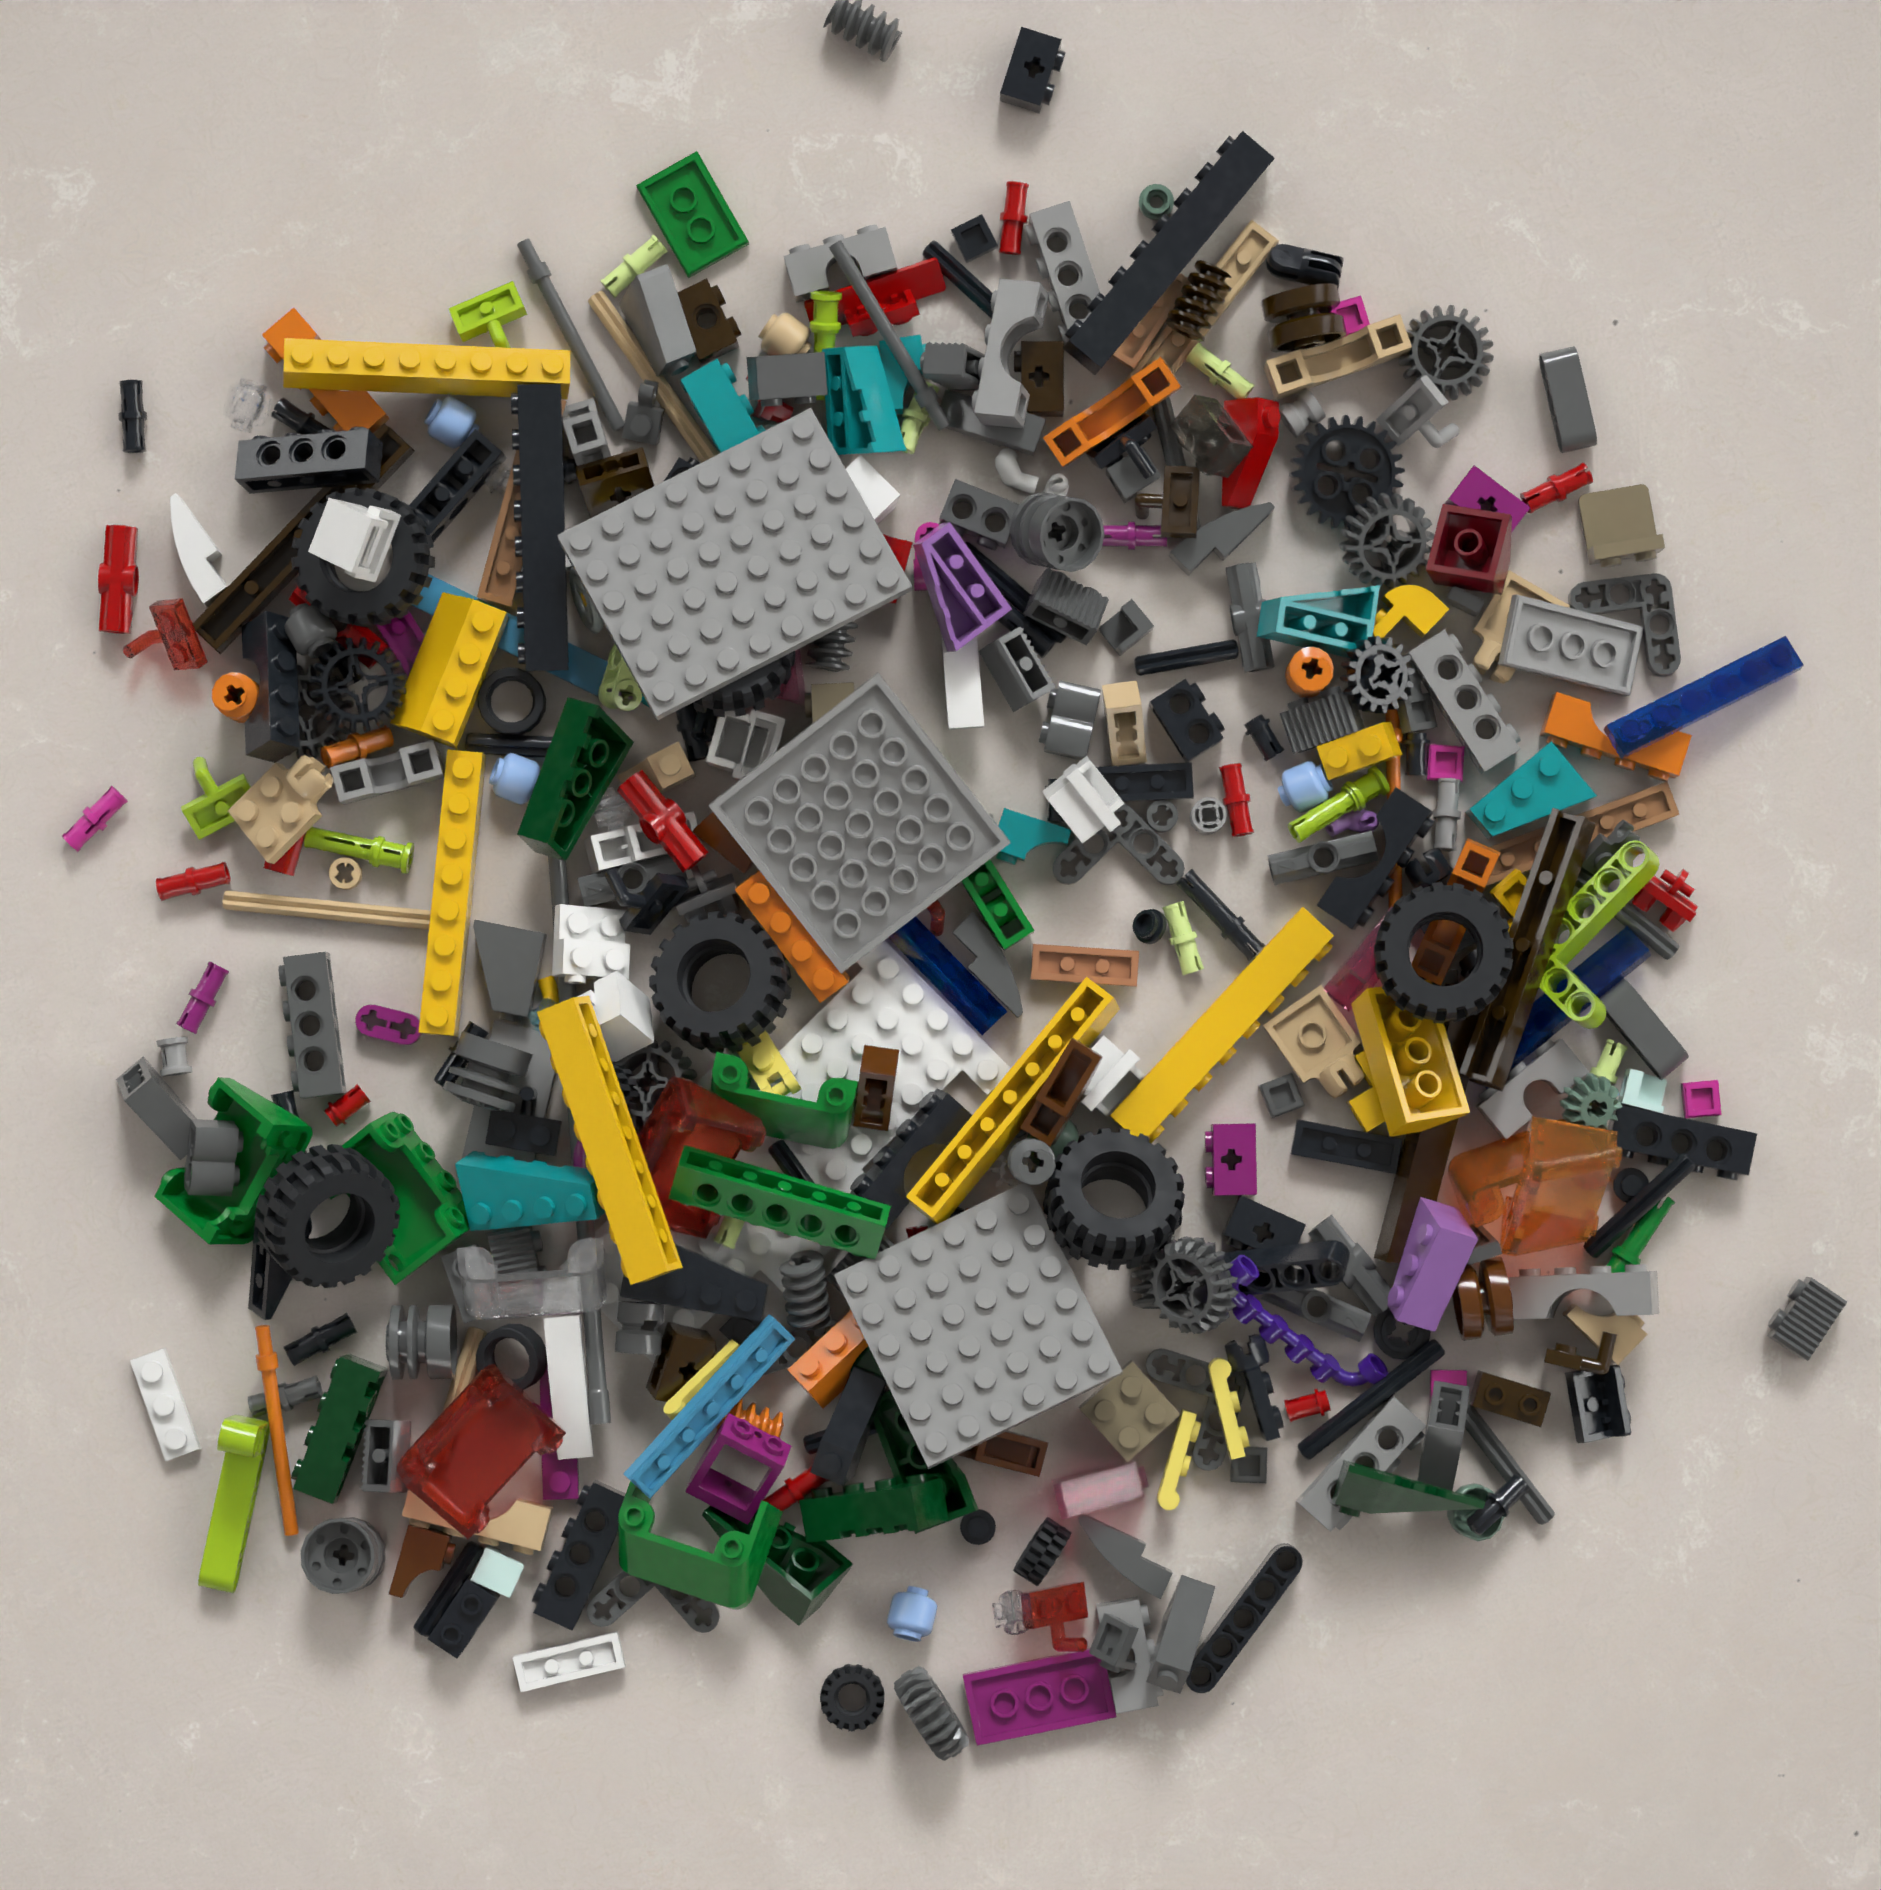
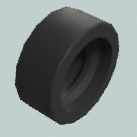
M505 667L494 671L483 681L478 692V708L483 720L493 730L504 735H522L530 732L541 722L546 711V696L542 685L531 673L520 668ZM507 681H518L524 684L530 690L533 697L530 713L523 720L517 722H506L499 719L491 706V697L494 690L500 684Z
M506 1324L487 1333L480 1341L476 1352V1368L481 1379L491 1389L502 1394H516L535 1385L544 1375L547 1366L546 1347L542 1338L532 1328L523 1324ZM505 1338H513L519 1341L525 1347L529 1356L528 1371L519 1379L506 1377L498 1369L495 1362V1347Z

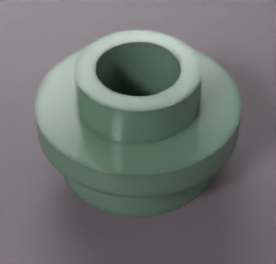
M1161 184L1147 186L1139 197L1141 212L1147 218L1153 220H1160L1164 214L1168 216L1174 206L1172 192ZM1153 197H1159L1163 201V205L1160 208H1153L1150 205V200Z

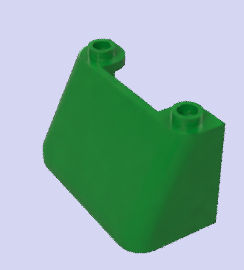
M716 1052L712 1069L708 1107L710 1118L715 1124L826 1149H835L846 1141L856 1101L858 1081L831 1078L821 1085L817 1102L750 1089L751 1078L748 1077L746 1063L734 1055Z
M218 1077L209 1089L208 1105L213 1110L218 1111L214 1120L234 1121L239 1131L243 1132L242 1152H237L235 1165H239L240 1168L238 1186H233L231 1196L188 1195L184 1188L185 1167L171 1169L163 1175L161 1184L154 1197L209 1245H243L253 1241L256 1205L259 1196L264 1195L266 1189L263 1187L269 1177L274 1178L278 1173L276 1168L281 1163L287 1164L293 1160L292 1155L300 1151L305 1152L313 1136V1130L299 1117L234 1079Z

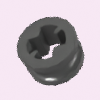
M1167 800L1153 802L1146 812L1148 825L1157 832L1171 830L1178 820L1177 808L1172 802ZM1159 806L1166 807L1165 812L1170 810L1172 818L1167 819L1165 826H1159V820L1155 823L1152 819V815L1157 813Z

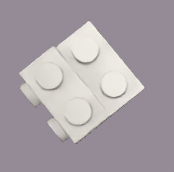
M565 904L555 905L552 976L564 977V983L586 984V979L599 980L618 971L628 980L630 944H625V931L619 922V919L626 910Z

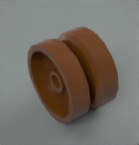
M1492 1257L1481 1261L1479 1265V1282L1474 1266L1466 1264L1452 1294L1461 1340L1466 1341L1482 1337L1484 1333V1315L1488 1329L1494 1336L1513 1334V1300L1502 1257Z

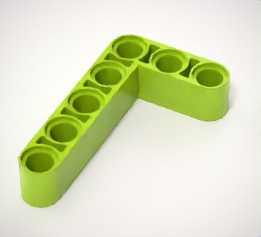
M1633 840L1624 844L1570 899L1539 986L1569 1018L1587 1029L1597 1028L1604 1022L1606 1007L1566 965L1657 873L1660 865L1659 858L1654 851L1641 841ZM1644 853L1645 859L1643 863L1633 867L1634 859L1639 854ZM1620 879L1617 890L1608 893L1610 883ZM1594 904L1593 914L1588 918H1583L1584 910L1589 905ZM1569 930L1570 934L1567 941L1559 944L1560 934ZM1568 979L1566 989L1563 992L1557 993L1556 989L1559 982ZM1591 1002L1590 1012L1586 1016L1580 1017L1582 1006Z
M233 1415L223 1420L217 1450L225 1452L201 1563L198 1586L234 1593L236 1590L270 1435L268 1421L240 1415Z

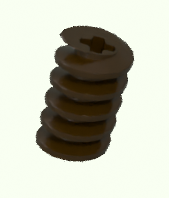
M1197 260L1194 267L1199 273H1190L1187 278L1193 286L1183 285L1181 292L1186 298H1176L1174 304L1179 310L1169 311L1168 317L1173 323L1167 322L1166 324L1187 338L1204 342L1205 337L1198 330L1199 328L1211 329L1212 325L1205 317L1206 315L1218 316V312L1212 307V304H1224L1225 300L1218 293L1220 290L1231 291L1232 288L1225 280L1232 277L1213 264Z

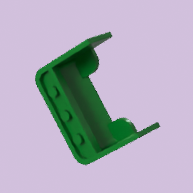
M630 1481L618 1516L619 1564L623 1571L636 1578L729 1609L739 1610L745 1608L754 1596L783 1512L768 1502L761 1500L750 1534L729 1531L720 1537L714 1553H710L652 1534L651 1530L655 1521V1513L649 1504L651 1499Z

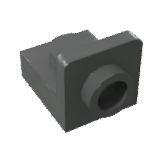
M1104 1613L1089 1653L1101 1659L1100 1666L1110 1671L1120 1673L1121 1668L1135 1670L1137 1663L1127 1657L1139 1628L1112 1614Z

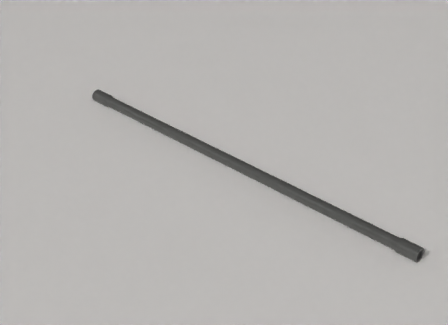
M548 856L554 929L555 905H569L566 861ZM557 977L559 1003L577 997L576 984L564 983V977ZM567 1107L571 1163L573 1166V1154L578 1138L574 1132L575 1122L571 1110ZM594 1220L576 1221L589 1385L587 1394L590 1425L611 1423L609 1391L606 1385Z

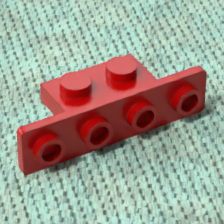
M935 257L865 280L891 325L905 324L912 317L920 315L916 300L946 290L942 271ZM850 285L835 290V292L842 293V300L838 301V322L841 323V326L847 324L853 337L859 335L870 336L876 333L878 329L853 287ZM808 299L804 301V307L809 322L813 321L814 300Z

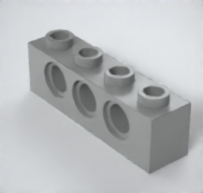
M1070 201L1030 213V224L1025 225L1030 245L1037 244L1041 256L1036 259L1042 279L1048 277L1052 291L1047 292L1049 294L1048 301L1052 312L1059 311L1063 324L1058 325V330L1064 345L1069 340L1064 334L1077 320L1070 315L1069 308L1077 303L1087 307L1100 292ZM1053 237H1060L1066 242L1067 247L1064 251L1055 253L1048 248L1047 242ZM1070 270L1077 275L1078 280L1074 285L1065 286L1058 280V275L1062 271ZM1089 311V314L1085 318L1079 320L1084 322L1087 319V317L1091 314V312Z
M1444 629L1409 651L1406 655L1411 656L1409 663L1413 669L1418 670L1421 682L1428 693L1431 694L1432 699L1462 746H1465V751L1479 773L1483 774L1519 751L1520 747L1517 743L1521 739L1510 723L1505 725L1498 714L1502 709L1491 693L1486 695L1479 683L1483 679L1472 663L1467 666L1460 655L1464 650L1457 637L1453 633L1448 636ZM1446 661L1453 664L1456 670L1453 679L1446 680L1438 674L1440 662ZM1467 691L1473 695L1475 703L1472 709H1462L1458 705L1457 695L1459 692ZM1486 721L1492 725L1494 733L1491 739L1485 740L1477 735L1476 725L1478 722Z
M1391 1396L1379 1407L1296 1501L1330 1532L1335 1527L1341 1530L1352 1516L1338 1512L1340 1505L1332 1502L1330 1491L1332 1486L1338 1481L1343 1460L1355 1463L1359 1457L1369 1456L1373 1462L1372 1468L1392 1473L1401 1463L1397 1457L1406 1447L1412 1450L1423 1439L1425 1434L1421 1431L1426 1425L1399 1400ZM1386 1429L1393 1430L1397 1437L1395 1445L1389 1449L1381 1448L1378 1443L1379 1434Z

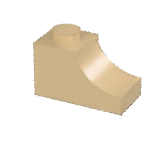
M1137 681L1102 685L1111 765L1122 766L1147 762L1142 704Z
M679 741L648 756L644 761L617 775L622 785L633 774L643 770L661 794L696 777Z
M1571 1304L1562 1313L1597 1349L1600 1347L1603 1331L1617 1334L1611 1360L1616 1365H1619L1648 1335L1641 1328L1645 1323L1638 1315L1616 1316L1615 1311L1608 1315H1592L1575 1304Z

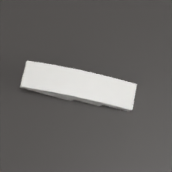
M941 634L949 730L984 727L977 636L959 650L947 652Z
M580 1315L543 1318L558 1460L594 1457L592 1426L589 1421L587 1395L589 1389L586 1378Z

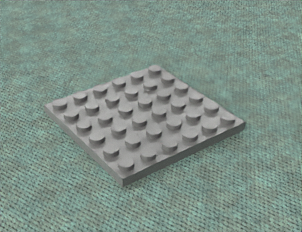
M879 673L875 674L708 805L840 973L847 970L1010 844V840Z
M1021 1183L877 1253L875 1260L867 1258L834 1274L928 1469L1123 1374L1060 1245L1055 1241L1052 1229L1049 1230L1046 1217L1029 1184Z

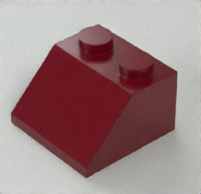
M1442 504L1426 566V571L1433 583L1502 595L1510 565L1511 514Z

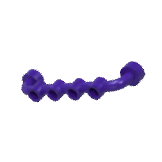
M1240 1254L1231 1262L1233 1266L1229 1270L1230 1274L1238 1278L1235 1283H1232V1287L1239 1292L1236 1297L1232 1298L1236 1304L1232 1310L1234 1316L1243 1324H1248L1252 1319L1260 1323L1259 1333L1267 1343L1273 1344L1278 1339L1287 1344L1284 1348L1285 1353L1292 1362L1299 1364L1305 1358L1313 1364L1310 1367V1371L1316 1380L1325 1383L1332 1378L1344 1386L1355 1387L1367 1382L1375 1384L1386 1377L1388 1374L1386 1365L1373 1353H1369L1358 1363L1360 1371L1354 1373L1345 1371L1331 1354L1326 1353L1324 1355L1316 1349L1306 1335H1298L1291 1330L1281 1316L1278 1314L1271 1315L1266 1311L1255 1296L1251 1294L1246 1296L1240 1291L1239 1284L1248 1286L1259 1276L1258 1268L1250 1258Z

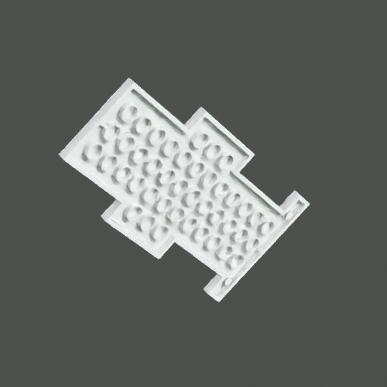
M885 940L857 961L863 969L779 1051L802 1088L795 1094L790 1092L785 1096L817 1102L820 1087L826 1080L844 1078L859 1082L864 1045L899 1050L888 1131L854 1127L855 1101L849 1134L846 1141L840 1147L826 1149L784 1140L815 1184L846 1193L851 1192L850 1187L859 1175L866 1174L862 1168L896 1136L899 1126L907 1119H912L919 1111V1103L929 1092H935L936 1089L943 1090L963 1070L988 1095L1011 1069ZM728 1051L726 1053L741 1058L737 1052L732 1053ZM712 1067L696 1083L698 1091L688 1093L696 1100L694 1105H684V1108L689 1113L688 1117H683L678 1113L675 1116L678 1126L673 1127L667 1121L665 1122V1132L662 1133L654 1125L651 1134L645 1133L640 1138L641 1148L660 1167L652 1176V1180L674 1243L751 1277L761 1270L784 1292L786 1288L781 1284L784 1276L781 1275L779 1270L781 1264L789 1261L793 1254L804 1250L818 1251L824 1257L833 1247L822 1246L817 1242L797 1236H788L783 1232L763 1226H754L745 1221L735 1244L736 1247L731 1249L713 1241L724 1216L668 1199L684 1145L784 1174L768 1152V1148L781 1139L722 1127L711 1120L708 1107ZM748 1071V1077L751 1078L749 1088L760 1090L752 1075ZM781 1077L772 1084H770L771 1087L781 1082L783 1078ZM607 1220L595 1232L601 1311L619 1329H622V1325L617 1322L618 1301L654 1302L620 1297L623 1279L621 1256L617 1244L610 1237V1224ZM577 1250L559 1268L581 1289L579 1254ZM664 1305L663 1324L657 1328V1331L663 1337L667 1322L700 1329L715 1313ZM645 1355L654 1364L656 1355Z

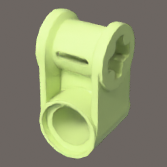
M614 644L609 653L608 664L599 687V700L607 708L631 711L639 706L642 700V692Z

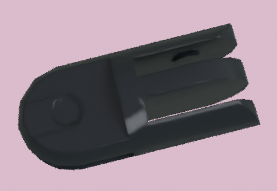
M1278 244L1268 252L1266 267L1271 275L1279 279L1304 285L1335 284L1338 289L1344 259L1333 254L1288 244Z

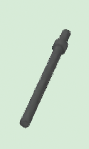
M529 238L519 242L517 246L529 268L527 273L532 283L538 285L613 432L623 429L624 421L549 278L552 274L546 262H541Z
M840 240L831 245L829 249L917 395L914 398L920 408L925 407L938 431L947 427L951 423L936 400L939 396L933 386L929 387L844 244Z

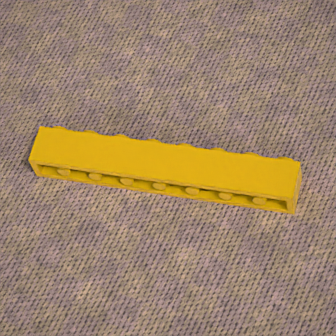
M284 338L283 388L511 397V393H518L517 385L561 384L562 399H568L570 387V350Z
M447 749L419 1022V1033L454 1037L459 1035L487 757L482 752Z
M1301 907L1109 1116L1121 1128L1129 1129L1131 1135L1138 1137L1141 1133L1150 1137L1149 1143H1152L1164 1131L1165 1128L1161 1125L1164 1119L1169 1114L1175 1118L1188 1105L1189 1102L1185 1099L1188 1093L1193 1088L1199 1092L1212 1079L1213 1076L1209 1073L1212 1067L1217 1062L1223 1066L1236 1053L1237 1050L1233 1047L1236 1041L1241 1036L1247 1040L1260 1027L1261 1024L1257 1021L1260 1015L1265 1010L1271 1014L1284 1001L1285 998L1281 995L1284 989L1289 984L1295 988L1308 975L1309 971L1305 969L1308 963L1313 958L1319 962L1332 949L1333 945L1329 941L1334 935L1304 907Z
M1088 977L1082 981L906 1195V1198L913 1207L936 1225L951 1216L1020 1132L1022 1123L1036 1102L1035 1098L1071 1038H1075L1089 1047L1120 1010L1112 995Z
M573 997L538 1011L537 1014L540 1020L539 1030L542 1037L547 1040L551 1052V1065L559 1075L563 1087L562 1097L567 1107L571 1110L575 1122L574 1132L578 1140L582 1142L586 1154V1167L594 1177L598 1189L597 1199L602 1209L606 1212L610 1224L609 1234L612 1241L617 1244L621 1256L623 1274L629 1279L630 1285L683 1268L590 997Z

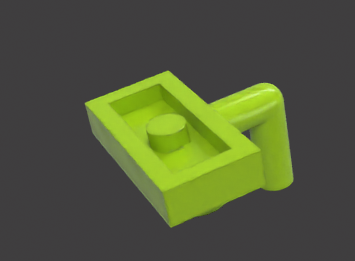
M513 281L448 308L462 342L489 331L495 347L511 348L502 325L528 315Z
M196 757L193 760L194 773L205 794L181 806V810L200 840L235 821L228 810L251 788V785L243 773L217 786L209 773L206 759Z

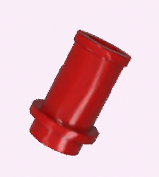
M356 1084L354 1088L333 1104L328 1102L329 1107L324 1112L334 1125L338 1127L342 1123L346 1125L347 1122L345 1120L371 1101L359 1085Z
M1317 1388L1314 1389L1315 1393L1284 1400L1289 1421L1294 1422V1420L1320 1413L1321 1416H1325V1412L1331 1411L1326 1390L1318 1391Z

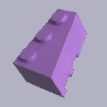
M950 522L940 524L913 544L947 652L959 650L1012 610Z
M1420 1197L1396 1278L1388 1295L1387 1305L1397 1321L1435 1332L1478 1241L1477 1236L1458 1208Z

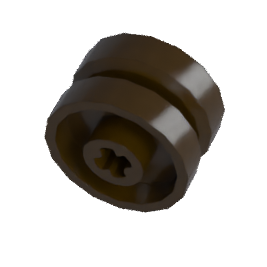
M1317 284L1299 287L1271 295L1261 301L1264 320L1271 323H1280L1272 327L1267 333L1272 352L1308 349L1346 336L1344 317L1336 313H1328L1340 304L1337 285Z

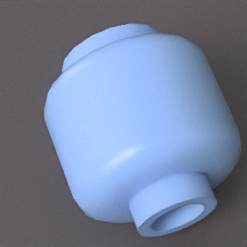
M447 396L443 400L436 399L424 421L428 425L429 436L452 449L460 447L475 429H479V425L474 423L476 420L475 410L452 396Z
M509 753L504 758L499 757L496 760L489 778V784L493 785V791L498 797L522 805L528 802L540 773V767L533 760Z
M1310 760L1285 770L1282 774L1283 785L1278 787V792L1286 807L1292 805L1296 811L1301 813L1313 809L1328 800L1329 791L1333 790L1332 782L1328 780L1323 765L1317 766L1316 763Z
M908 1586L907 1592H898L893 1595L887 1624L894 1630V1636L908 1641L920 1642L921 1637L931 1634L936 1617L937 1604L933 1599L927 1597V1590Z

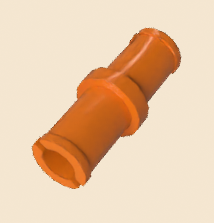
M386 725L383 728L371 730L370 733H352L348 735L346 740L321 747V758L327 768L353 759H366L367 754L386 747H392L394 739L391 730Z

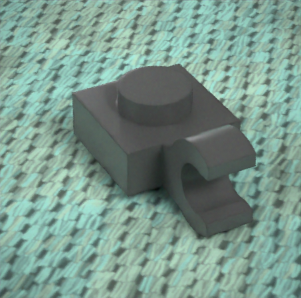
M645 379L644 384H640L638 402L630 401L628 403L622 438L652 445L659 443L665 408L655 406L659 382Z
M1415 670V673L1408 675V680L1414 686L1404 690L1408 699L1398 701L1399 708L1397 712L1402 734L1438 727L1431 694H1422L1420 674L1418 670Z
M1622 820L1608 837L1599 833L1589 844L1581 867L1595 875L1624 844L1633 840L1639 841V835L1632 832L1634 826Z

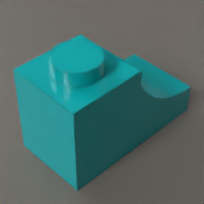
M921 334L900 337L921 375H923L920 359L922 353L925 352L926 344H922ZM881 340L879 341L880 356L896 415L903 414L904 397L910 382L886 342Z
M1004 808L998 826L1010 840V844L998 852L995 859L1015 865L1017 859L1024 861L1026 855L1036 847L1046 844L1067 846L1072 830Z

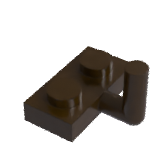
M1165 466L1163 494H1138L1135 497L1136 517L1142 520L1146 519L1149 516V508H1162L1161 537L1197 538L1200 467Z
M1603 1331L1597 1359L1576 1354L1577 1347L1556 1342L1555 1349L1547 1348L1544 1362L1605 1375L1610 1369L1617 1334Z

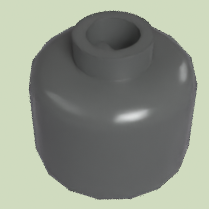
M306 603L300 604L290 611V617L287 619L284 628L298 654L318 658L321 657L323 651L329 652L333 648L332 644L337 637V629L331 618L320 613L318 607L309 606Z

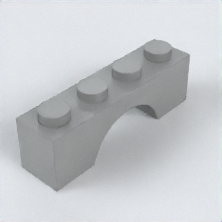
M1000 279L998 290H995L992 294L991 309L993 316L991 324H987L985 329L986 353L985 357H981L978 365V375L981 379L978 391H974L972 396V410L983 425L1024 428L1030 394L1022 383L1010 376L1009 358L1014 346L1023 336L1043 328L1049 294L1041 282Z
M1646 1264L1625 1265V1272L1611 1273V1266H1590V1274H1576V1267L1554 1268V1275L1541 1276V1269H1519V1277H1509L1513 1300L1514 1320L1554 1318L1561 1301L1567 1295L1579 1289H1589L1601 1294L1612 1305L1616 1316L1659 1314L1657 1271H1647Z

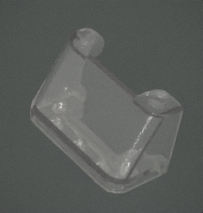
M603 1237L576 1241L568 1251V1269L499 1274L498 1265H495L493 1256L486 1249L481 1247L457 1248L458 1270L465 1310L475 1319L492 1320L586 1313L599 1310L607 1301L608 1289Z

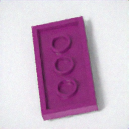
M1090 1648L962 1674L976 1745L979 1746L1116 1718L1107 1669L1100 1666L1101 1659L1089 1653Z

